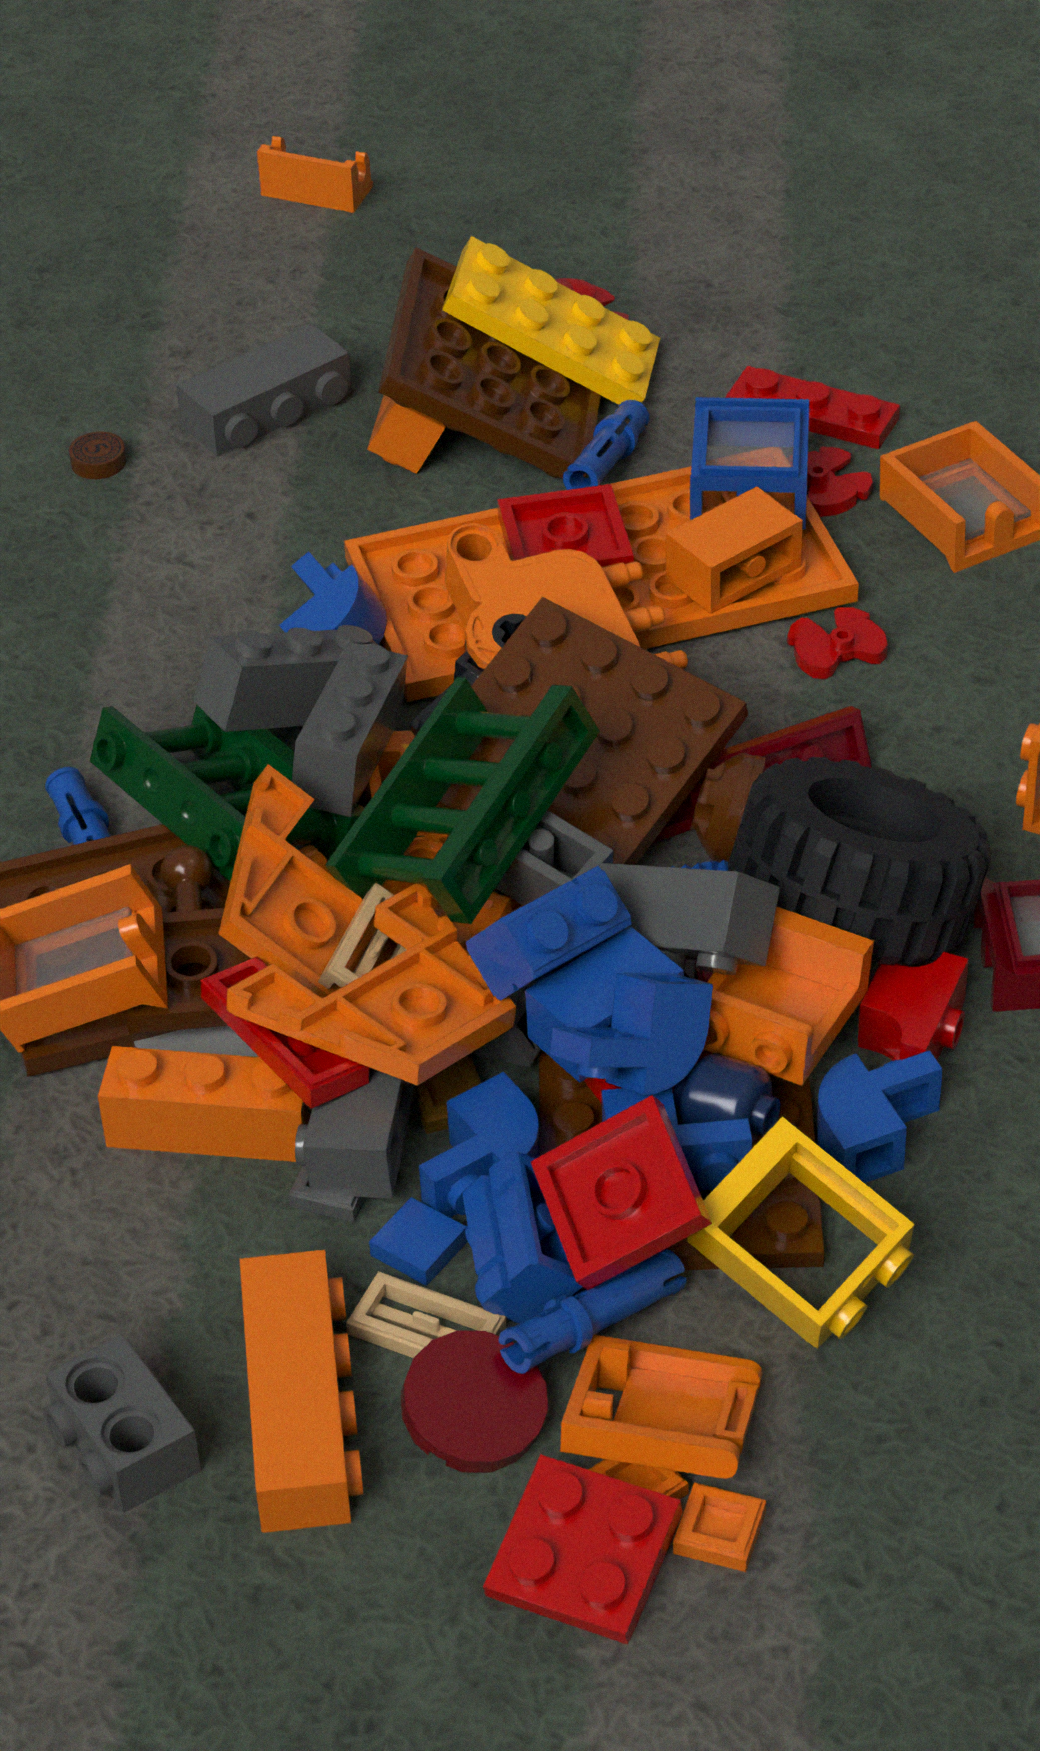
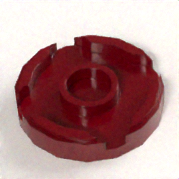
M457 1330L433 1339L413 1358L400 1393L402 1420L414 1444L427 1455L431 1451L436 1457L446 1461L445 1466L462 1473H491L517 1462L537 1440L548 1411L546 1382L537 1365L524 1374L513 1371L505 1363L500 1350L515 1343L512 1341L506 1345L499 1344V1336L487 1331Z

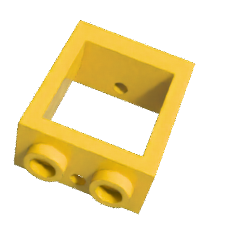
M781 1117L703 1200L712 1224L687 1237V1242L804 1340L818 1349L832 1333L839 1339L845 1337L864 1315L868 1306L862 1300L879 1282L886 1288L890 1287L906 1270L914 1257V1254L909 1251L915 1224L784 1117ZM788 1173L792 1174L877 1244V1247L819 1310L815 1309L730 1238L731 1234Z

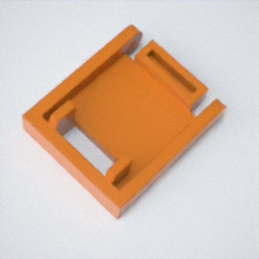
M593 1335L561 1422L560 1452L721 1479L731 1478L736 1474L739 1465L740 1455L744 1447L757 1394L762 1382V1368L758 1363L749 1359ZM597 1387L623 1391L613 1421V1395L596 1392Z

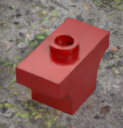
M943 952L937 960L924 966L909 967L899 964H880L860 1003L858 1047L881 1053L892 1061L903 1060L929 1050L935 1059L938 1060L943 1047L954 1050L959 1042L965 1020V1011L961 1009L966 996L969 959Z

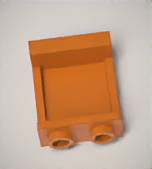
M776 906L766 966L738 964L736 975L713 973L707 983L713 984L709 1028L703 1049L760 1066L768 1074L802 1086L867 992L874 941Z

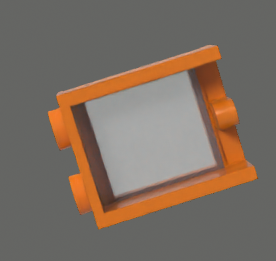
M977 421L880 456V499L889 503L946 556L954 573L1040 540V475Z
M131 864L0 909V1031L18 1053L25 1051L26 1043L142 1004L168 1008L162 907Z

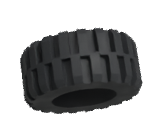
M810 757L807 761H802L799 758L787 759L781 764L775 763L753 781L728 862V871L741 872L779 886L777 907L873 940L872 959H875L877 964L894 965L897 961H905L909 965L923 964L929 958L935 961L943 952L949 953L962 943L967 934L991 862L992 853L987 834L982 825L976 824L975 816L966 808L955 806L954 800L942 792L935 793L927 789L926 784L912 778L908 780L893 775V771L877 766L875 769L860 766L859 762L842 759L840 762L829 761L826 757Z

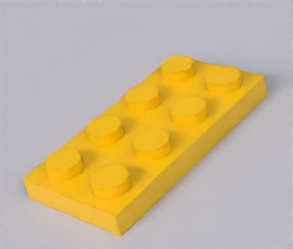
M473 236L470 237L461 252L442 311L618 405L628 399L637 400L641 403L644 401L660 337L652 334L641 323L628 321L604 308L593 297L580 295L556 282L550 274L542 270L532 269L508 256L502 248L494 244H486Z

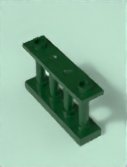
M456 677L325 866L336 880L362 899H364L366 893L375 883L382 886L385 880L424 884L433 894L451 922L472 924L600 730L572 686L552 685L533 714L528 716L488 712L468 680ZM484 737L514 740L499 763L469 760ZM451 784L482 787L467 810L436 807ZM419 831L449 835L434 859L403 855Z
M197 704L191 725L143 732L117 709L110 706L102 708L90 762L184 843L203 850L210 858L212 867L231 882L253 783L268 764L292 782L294 751L267 729L224 732ZM192 750L203 760L180 763L170 753ZM229 781L240 791L218 795L206 784ZM358 803L352 816L348 817L308 807L286 837V841L292 846L302 844L306 846L314 845L318 852H321L328 861L365 808Z

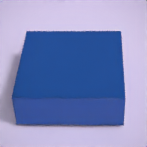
M410 1197L369 1241L370 1255L427 1286L468 1242L465 1235L467 1226Z

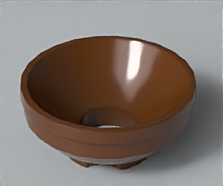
M741 753L724 761L714 769H707L695 805L690 829L696 831L698 839L711 861L720 863L724 859L729 862L752 783L763 772L765 757Z

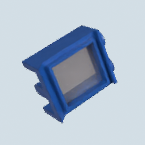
M695 398L690 475V520L702 515L704 491H737V496L758 486L764 492L795 493L794 514L803 520L802 530H806L809 399Z

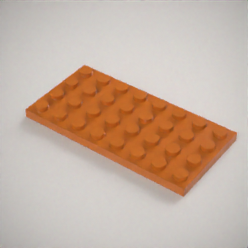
M769 449L706 463V465L790 467L780 449ZM691 466L611 483L634 554V562H639L643 568L641 580L630 582L627 586L615 588L613 591L623 611L643 606L649 608L659 605L664 609L666 616L663 624L652 626L649 630L634 633L640 647L643 649L858 602L859 583L807 497L806 530H802L801 567L710 614L666 579V533L690 521ZM704 491L702 514L737 497V491ZM766 492L794 513L795 493ZM498 508L344 540L345 559L348 566H354L385 607L387 623L381 640L383 647L387 651L408 655L404 696L407 702L438 696L454 682L455 661L464 654L465 628L446 589L447 541L450 533L455 528L464 524L478 523L488 526L497 533L508 554L498 518Z

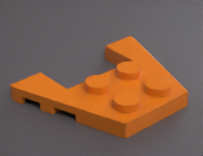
M268 764L253 783L218 934L251 959L258 956L267 966L271 964L276 965L316 995L324 998L341 987L334 983L330 989H327L318 983V980L363 899L286 841V837L314 801V798ZM421 884L431 894V907L433 908V910H435L438 904L437 900L430 892L428 887L424 884ZM375 913L345 968L354 972L376 931L374 927ZM388 938L372 970L390 960L398 945L397 942Z
M415 883L375 906L374 927L407 949L406 951L324 998L319 997L279 967L271 964L227 989L226 1010L242 1019L418 1086L513 1028L516 1005L509 996L501 1001L493 996L471 956H468L457 941L458 929L447 915L439 917L431 907V894L423 885Z

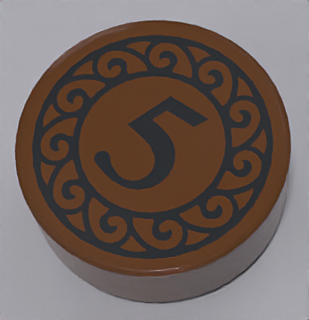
M102 431L90 432L76 438L69 447L72 470L78 476L86 479H104L114 476L126 464L124 442L113 433Z

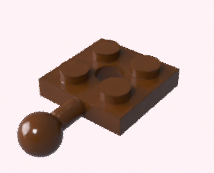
M191 845L178 846L172 849L162 862V880L165 886L175 893L176 912L163 913L168 1008L142 1004L127 1009L126 1019L129 1034L228 1026L201 998L200 980L251 958L218 934L224 908L202 910L201 892L209 885L213 868L208 855L198 847ZM124 943V958H127V945ZM187 963H201L208 967L204 972L194 976H185L176 972L179 967Z

